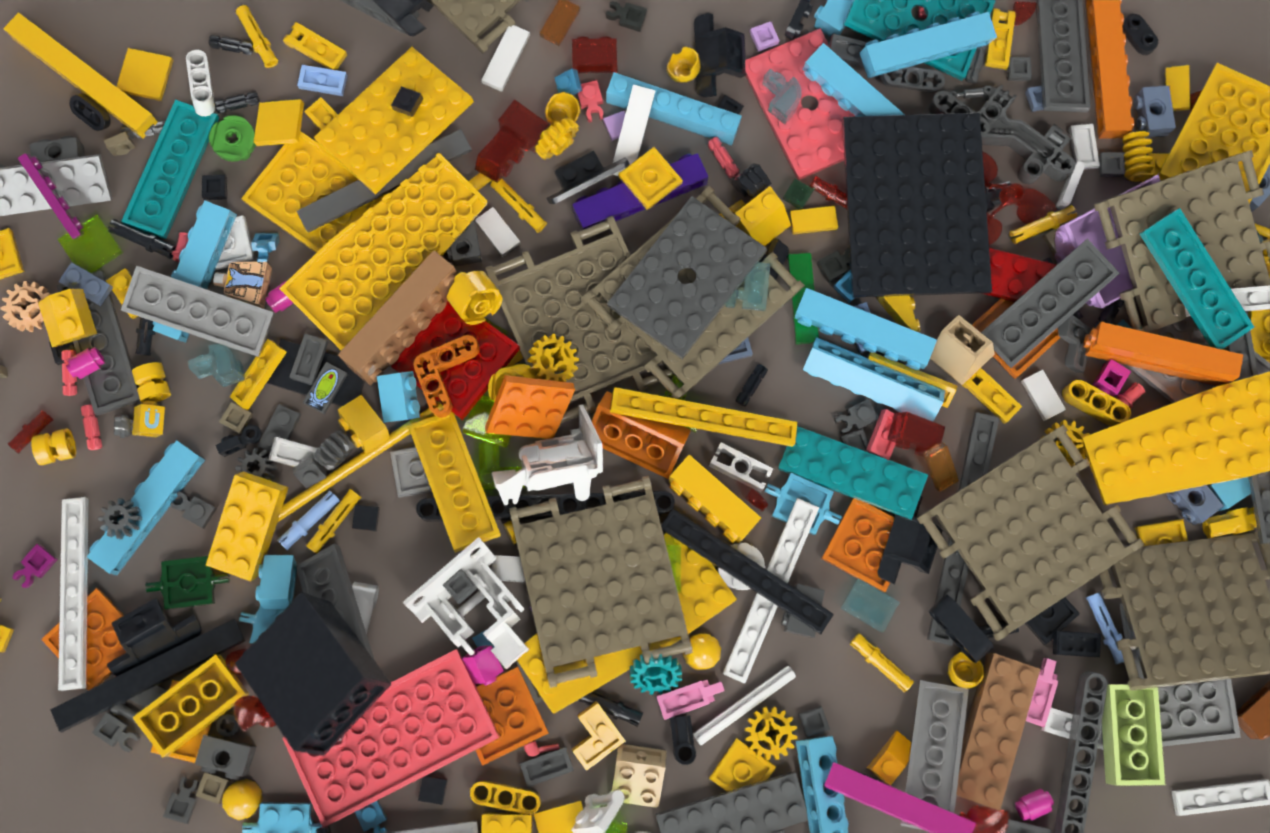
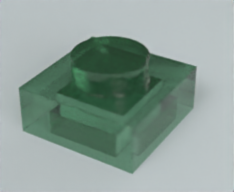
M795 178L783 196V200L802 210L813 194L814 189Z

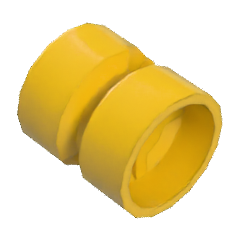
M147 363L132 370L135 384L140 386L137 392L141 403L143 401L160 402L171 396L168 382L163 381L166 375L162 363Z
M68 428L53 431L52 435L44 433L32 437V452L36 462L41 466L54 463L57 458L63 461L76 457V443L72 432Z

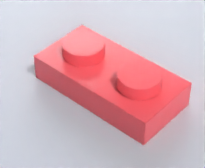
M887 409L881 410L866 452L890 460L905 419Z

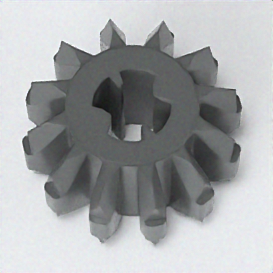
M338 430L326 438L316 450L314 457L321 466L328 470H333L348 457L355 445L347 434Z
M254 448L252 454L248 450L244 451L245 459L238 457L237 460L242 465L236 466L235 470L247 472L264 479L267 477L274 479L275 475L270 472L277 470V466L272 464L274 461L268 460L269 452L264 449L260 452L258 448ZM254 465L260 466L259 471L253 470L252 468Z
M118 498L116 503L112 500L108 501L109 508H101L105 515L98 517V520L104 522L100 528L103 531H107V536H116L117 539L121 540L124 535L127 537L132 536L131 529H140L136 525V521H142L143 519L141 516L136 515L139 513L140 508L137 506L133 507V501L128 500L125 502L123 498ZM123 515V520H119V522H117V518H120Z

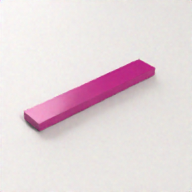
M833 762L824 784L826 788L930 833H972L976 824L973 821Z

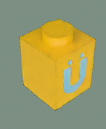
M143 401L142 404L134 407L132 435L155 438L163 435L165 407L157 406V402Z

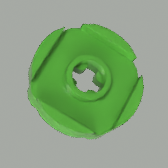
M234 115L224 117V120L219 123L216 122L209 134V142L214 152L226 161L247 160L256 146L254 143L255 130L249 122L240 116ZM236 134L238 140L235 143H231L227 140L228 137Z

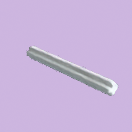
M789 666L784 667L694 732L693 735L700 745L706 743L795 678L794 671Z

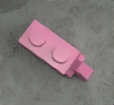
M1043 658L1026 718L1027 722L1041 727L1046 725L1058 685L1057 675L1053 674L1057 661Z
M708 680L656 697L663 718L666 720L710 704V702L715 701L713 695L725 690L722 682L709 685Z

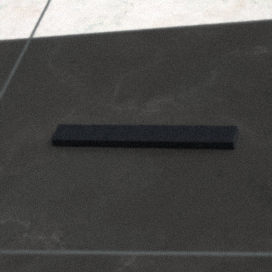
M675 509L671 510L661 525L662 531L818 634H822L834 614Z
M232 619L50 709L59 732L62 733L209 660L214 655H219L245 642L237 621Z

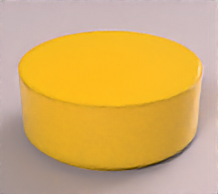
M510 520L504 523L503 526L509 539L515 545L517 542L513 524Z

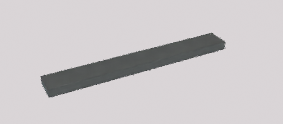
M459 129L429 144L376 195L360 180H357L297 210V213L306 231L309 233L395 190L400 186L401 182L414 175L422 165H426L435 158L437 153H440L448 162H451L471 152L472 149L462 129Z

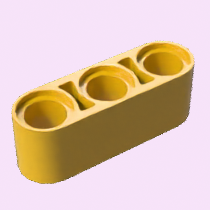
M1075 380L1062 390V398L1066 403L1112 427L1128 421L1131 416V410L1128 405L1085 381ZM1072 387L1079 391V397L1073 395ZM1093 398L1099 401L1100 408H1096L1093 405ZM1113 410L1119 412L1120 420L1114 417Z
M481 780L476 782L470 790L471 800L479 805L522 814H533L541 805L540 795L529 789ZM478 786H485L488 789L487 798L480 799L476 796L475 791ZM501 791H509L512 794L511 803L504 804L500 801L499 795ZM528 795L533 796L537 801L536 806L532 809L526 808L523 804L524 797Z

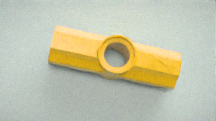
M1254 507L1228 511L1223 515L1209 517L1202 523L1203 532L1208 539L1231 533L1233 535L1255 530L1254 528L1257 527Z

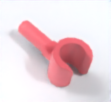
M536 741L524 745L526 754L532 757L540 753L559 750V744L538 748Z

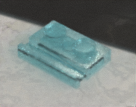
M858 578L841 609L883 633L900 602Z

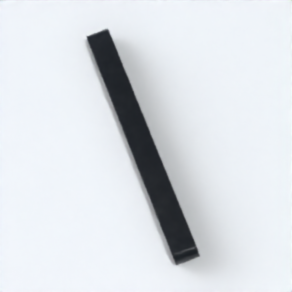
M653 491L658 515L669 514L675 505L674 496L667 491ZM628 492L612 496L613 500L620 499L623 501L644 496L645 492ZM590 493L588 499L584 501H579L575 494L519 495L516 504H513L512 499H509L508 505H505L504 512L496 514L493 512V506L498 502L503 503L501 496H486L495 520H511L509 508L516 507L520 502H526L529 506L549 501V499L555 497L560 515L588 509L587 503L593 499L597 500L600 506L606 505L604 493ZM662 497L669 499L670 507L667 509L660 508L657 503L658 499ZM425 498L417 503L416 513L422 520L426 522H443L435 498ZM568 500L576 503L575 510L571 512L563 508V504ZM428 504L433 505V513L430 516H424L422 514L423 507ZM552 511L519 519H547L553 516Z

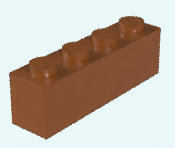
M1270 681L1236 711L1239 727L1250 739L1264 740L1270 736Z

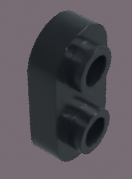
M811 0L800 1L786 30V37L793 40L795 36H800L804 24H801L804 17L808 19L813 8L810 5Z
M1129 14L1125 17L1122 30L1127 40L1139 54H1151L1158 46L1156 34L1140 15Z
M81 93L70 98L69 105L73 114L93 130L101 131L110 126L111 119L107 110L88 95Z

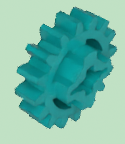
M651 654L649 663L646 664L643 655H640V660L634 659L633 665L630 666V682L634 683L635 689L640 688L641 693L648 690L650 695H653L654 691H658L661 695L663 690L671 692V686L678 687V681H682V666L678 664V658L672 659L671 656L663 658L662 654H659L658 659H654Z

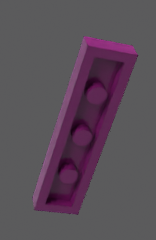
M27 153L18 157V160L71 238L77 239L83 236L84 233L81 229L84 226L76 216H71L68 211L70 206L63 196L58 197L54 191L57 188L55 183L49 176H44L40 170L43 166L35 155L31 157Z

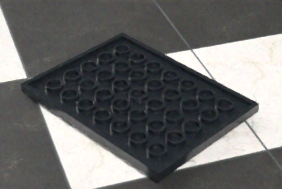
M980 113L843 117L852 298L991 293L992 282Z

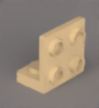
M626 744L618 747L612 791H622L624 794L623 803L659 807L666 765V750Z

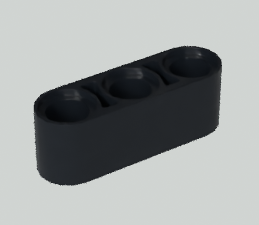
M945 595L928 610L931 617L972 662L977 663L994 647L988 637L949 595Z

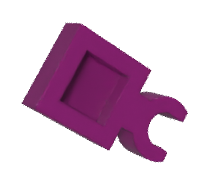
M36 544L20 562L25 568L16 571L12 579L18 581L24 575L26 580L21 586L29 588L34 582V576L42 578L58 559L43 546Z

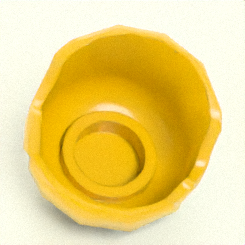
M683 47L678 54L673 53L667 64L668 75L672 80L679 83L693 80L700 72L699 55L693 48Z
M566 92L554 94L545 107L547 122L552 125L553 122H561L563 118L567 119L568 117L576 122L580 114L578 100L572 94Z
M706 633L689 637L693 653L686 655L685 652L682 653L686 664L695 670H706L714 667L721 657L719 641L714 636Z
M959 652L951 658L948 664V675L951 682L956 686L969 689L977 686L983 680L984 667L980 660L974 663L963 652Z
M249 779L238 780L232 783L222 796V808L229 817L236 820L249 818L262 803L261 788L256 782Z

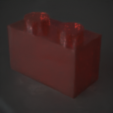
M603 36L599 39H589L588 37L572 39L573 69L577 70L578 73H617V38Z
M516 100L511 103L498 119L500 132L509 139L511 137L514 138L525 151L530 150L535 154V146L539 144L538 140L542 139L540 137L541 133L551 126Z
M501 128L478 154L475 170L498 183L503 176L507 177L510 174L515 163L519 164L524 156L522 150L525 141Z
M907 411L894 413L887 440L895 442V446L898 448H911L915 450V454L928 457L929 454L939 453L945 426Z

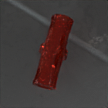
M816 175L809 188L825 196V200H832L847 210L846 193L838 189L836 184L831 185Z
M41 410L28 425L24 424L22 426L23 429L7 444L19 454L31 442L32 437L38 435L54 419L46 414L44 410Z

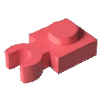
M597 80L581 84L582 91L577 93L581 109L588 108L586 112L588 122H592V113H598L600 120L603 119V110L598 106L603 104V99Z

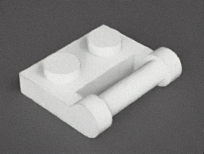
M614 790L609 794L600 796L597 794L588 795L585 799L586 807L576 816V823L571 830L574 833H605L624 802L622 791Z

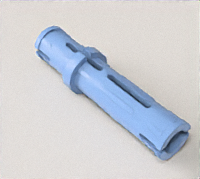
M329 490L298 521L294 520L292 522L293 526L278 538L277 541L288 551L302 536L305 537L308 534L307 531L340 500Z
M1098 592L1086 597V600H1088L1105 638L1103 640L1104 644L1108 645L1115 664L1124 662L1122 652L1118 650L1116 642L1123 637L1121 633L1118 634L1100 595L1101 593Z

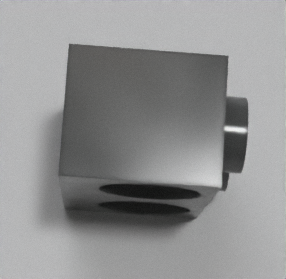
M475 219L447 250L448 259L453 260L455 267L482 262ZM461 247L469 248L466 254H459L458 250Z

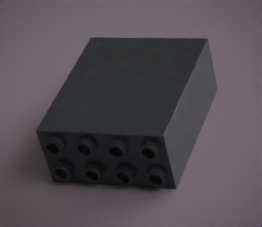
M303 592L292 600V603L276 617L267 630L259 635L258 639L249 649L243 652L242 656L235 663L291 748L297 752L325 756L392 685L330 601Z

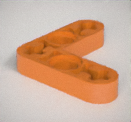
M465 335L420 354L414 360V369L429 409L436 417H447L453 408L440 372L477 356L480 346L473 336ZM466 343H470L472 345L470 351H467L465 349ZM457 347L459 349L460 356H458L454 348ZM445 351H451L453 353L451 360L442 361L441 355ZM424 361H427V367L431 374L427 375L422 368ZM432 380H437L439 382L438 388L434 391L427 390L428 383ZM438 396L444 404L441 411L437 408L438 402L435 399Z

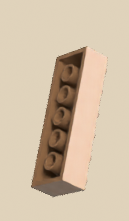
M433 251L342 349L338 356L367 384L371 386L374 382H377V376L383 375L385 369L398 360L399 354L405 347L408 348L413 344L415 336L429 326L431 319L436 313L444 310L448 301L446 298L447 294L455 282V276L458 274L455 267L437 252Z
M991 653L986 655L983 665L984 678L977 686L963 734L956 796L1000 811L1040 669Z

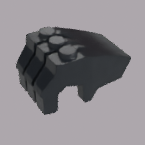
M755 163L745 169L743 173L737 175L736 179L732 181V185L737 191L741 192L744 197L749 195L750 198H754L772 184L760 164Z

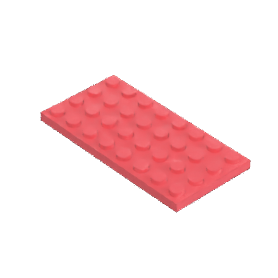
M458 649L391 682L392 685L345 733L343 740L338 741L325 756L294 751L285 737L282 738L322 827L328 826L500 738L478 689L461 659L462 656Z

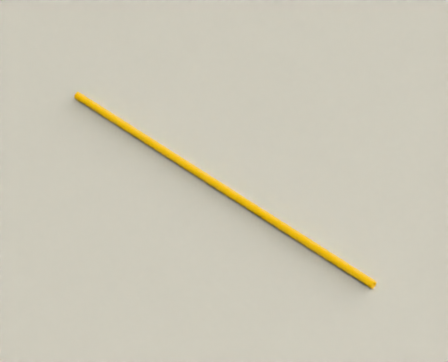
M739 200L730 206L729 209L734 213L745 203L743 200ZM520 350L506 367L513 366L523 359ZM438 403L437 408L440 411L443 410V406ZM429 408L420 413V418L411 419L390 433L389 440L367 454L363 451L327 475V478L317 482L285 503L278 522L410 435L408 425L435 415Z

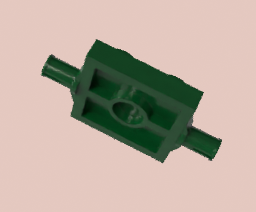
M208 556L161 561L162 575L160 581L146 582L145 587L150 588L145 589L147 593L161 591L165 610L215 604V584L229 583L230 579L228 577L230 575L229 573L215 574L212 567L206 566Z

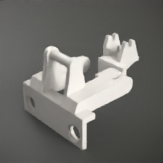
M579 405V429L570 430V435L535 441V444L521 447L518 454L522 461V469L518 472L515 470L492 472V477L504 505H508L509 499H512L513 504H516L524 485H526L528 491H532L533 489L543 490L571 483L574 486L575 496L579 501L588 499L591 478L603 472L602 442L584 405Z
M478 537L403 601V603L422 623L432 616L457 647L462 645L470 655H473L475 652L466 642V639L474 631L466 623L464 616L484 598H487L490 603L486 607L498 621L483 634L495 646L491 650L492 653L508 669L512 663L530 649L511 629L520 618L507 603L511 600L513 606L519 609L520 612L525 609L488 567L497 558ZM479 548L474 555L470 556L473 550ZM462 569L478 587L479 591L461 607L456 609L449 602L448 599L451 595L444 588L443 584ZM423 596L418 603L413 604L417 598Z

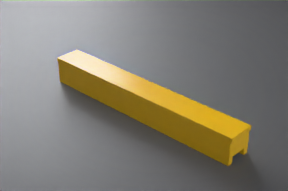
M19 12L3 28L18 44L82 93L92 98L142 139L146 137L144 133L150 126L157 124L158 121L149 111Z

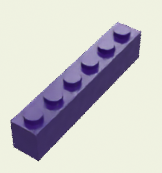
M698 153L694 155L686 154L680 157L679 161L672 164L668 162L683 180V183L653 206L707 185L708 174ZM623 181L617 183V186L613 188H602L593 196L580 197L572 204L573 213L581 231L606 221L605 218L613 216L615 222L646 210Z

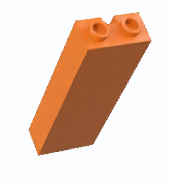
M1100 322L1095 328H1092L1091 332L1086 334L1083 342V347L1086 348L1085 356L1107 361L1112 359L1120 364L1214 386L1228 384L1230 381L1239 378L1243 354L1105 322Z

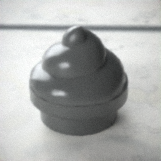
M128 415L114 417V435L120 436V438L130 436L133 430V419H130Z

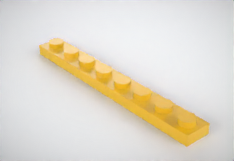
M616 387L613 389L610 413L793 447L795 445L797 422Z

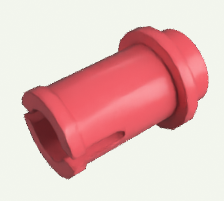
M179 233L175 251H172L173 260L180 263L179 255L182 249L186 248L188 233Z
M1134 382L1122 395H1118L1117 399L1132 409L1133 403L1145 393V389L1141 384Z

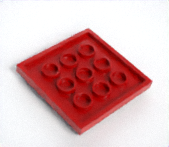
M447 301L444 310L436 313L431 319L429 326L415 336L413 344L403 350L398 360L391 367L398 373L413 371L416 387L422 390L413 365L415 358L422 353L462 336H473L480 346L477 356L440 372L453 408L451 412L463 421L488 390L491 376L510 363L519 352L520 346L486 321L475 325L465 323L449 301ZM466 343L465 349L467 351H470L472 345L470 343ZM457 347L454 348L458 356H460L459 349ZM445 351L441 355V360L445 362L451 360L453 353ZM424 361L422 368L427 375L431 374L427 367V361ZM437 380L430 381L427 385V390H436L439 382ZM439 396L435 397L437 402L443 406L444 404Z

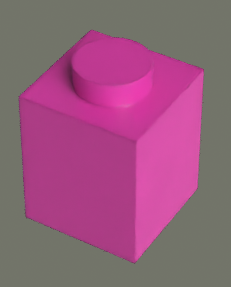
M491 645L479 646L474 649L475 653L473 655L468 653L461 658L475 684L483 683L484 685H489L496 681V676L504 671L499 660L492 653L491 650L493 648Z

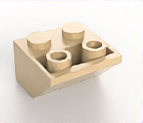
M958 315L941 331L930 360L962 386L995 355L993 342Z

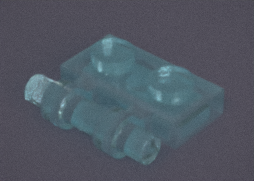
M757 262L745 278L744 291L736 290L726 303V307L735 308L736 299L743 300L742 309L765 311L770 264Z

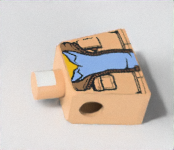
M231 262L227 274L215 273L213 283L214 286L224 287L225 296L265 309L266 300L264 298L267 297L272 268L268 262Z

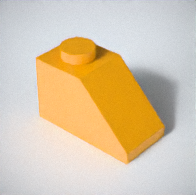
M896 730L868 765L867 769L885 784L892 785L910 759L912 742Z

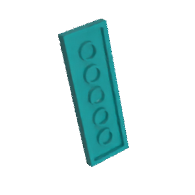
M178 100L174 101L121 220L122 223L167 239L209 143L210 130L219 120L217 114L212 113L209 116H200L195 112L194 106Z
M1180 208L1139 233L1210 347L1223 349L1254 328L1253 323Z
M798 426L795 445L793 447H786L778 470L789 474L793 473L815 484L912 520L928 478V474Z

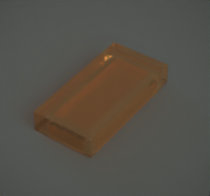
M559 0L540 31V37L560 46L580 12V6L568 0Z
M944 442L923 453L937 491L941 492L959 481L948 446Z

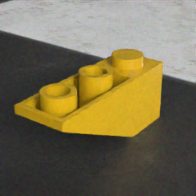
M877 297L878 302L897 324L920 332L919 320L915 319L913 312L915 310L913 297Z

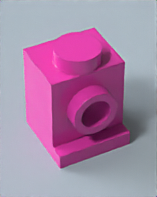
M1110 359L1103 364L1092 386L1114 397L1121 390L1131 371Z

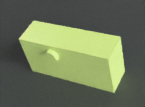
M1107 685L1102 717L1106 784L1116 786L1165 785L1158 687L1130 690L1128 685Z

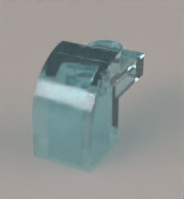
M770 69L765 74L762 83L776 95L770 102L768 111L783 124H786L797 111L802 95L801 86L794 76L789 82H786L782 74L779 72L775 73Z
M208 345L209 354L200 355L197 358L188 360L189 369L199 379L213 375L223 387L245 380L241 361L224 345Z

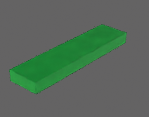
M811 253L788 254L789 273L797 281L800 280L805 285L791 298L795 344L814 343L816 337L819 338L818 327L801 325L798 323V319L794 318L806 288L815 291Z

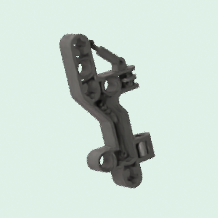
M1002 84L998 89L987 85L983 88L966 89L960 93L940 91L935 94L929 105L930 114L980 113L982 145L1008 146L1026 159V162L1018 171V178L1022 183L1027 185L1033 184L1042 173H1045L1055 181L1061 182L1074 171V159L1063 151V148L1072 136L1056 124H1053L1046 135L1043 136L1024 121L1009 119L1006 116V111L1017 96L1013 95L1012 97L1009 95V90L1006 92L1002 90ZM956 97H963L964 99L983 97L987 102L980 111L975 112ZM986 112L992 113L994 118L989 117ZM1027 168L1032 169L1035 175L1030 174L1027 171Z

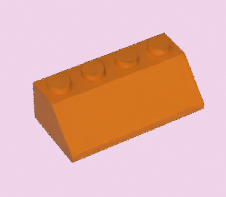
M606 391L592 419V424L602 442V448L669 479L691 430L680 425L610 413L612 393Z

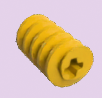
M1131 132L1122 138L1123 144H1125L1123 146V152H1125L1124 166L1126 169L1124 176L1129 181L1140 182L1154 176L1153 173H1147V171L1154 169V165L1147 164L1153 161L1152 156L1146 155L1153 152V148L1146 147L1152 144V139L1145 138L1150 135L1149 132Z

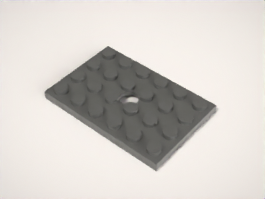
M691 196L608 301L607 306L683 360L766 253L767 248ZM690 268L696 273V279L693 283L682 284L678 279L679 272L682 269Z

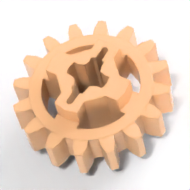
M24 281L23 287L14 284L15 291L7 290L10 296L2 298L6 302V306L1 307V310L6 312L3 318L9 321L8 324L13 328L17 327L22 332L25 328L29 332H33L34 327L41 330V323L44 320L38 302L52 294L47 293L48 289L36 282L30 285L27 281ZM34 293L38 294L41 300L37 299ZM15 314H19L23 321L19 320Z

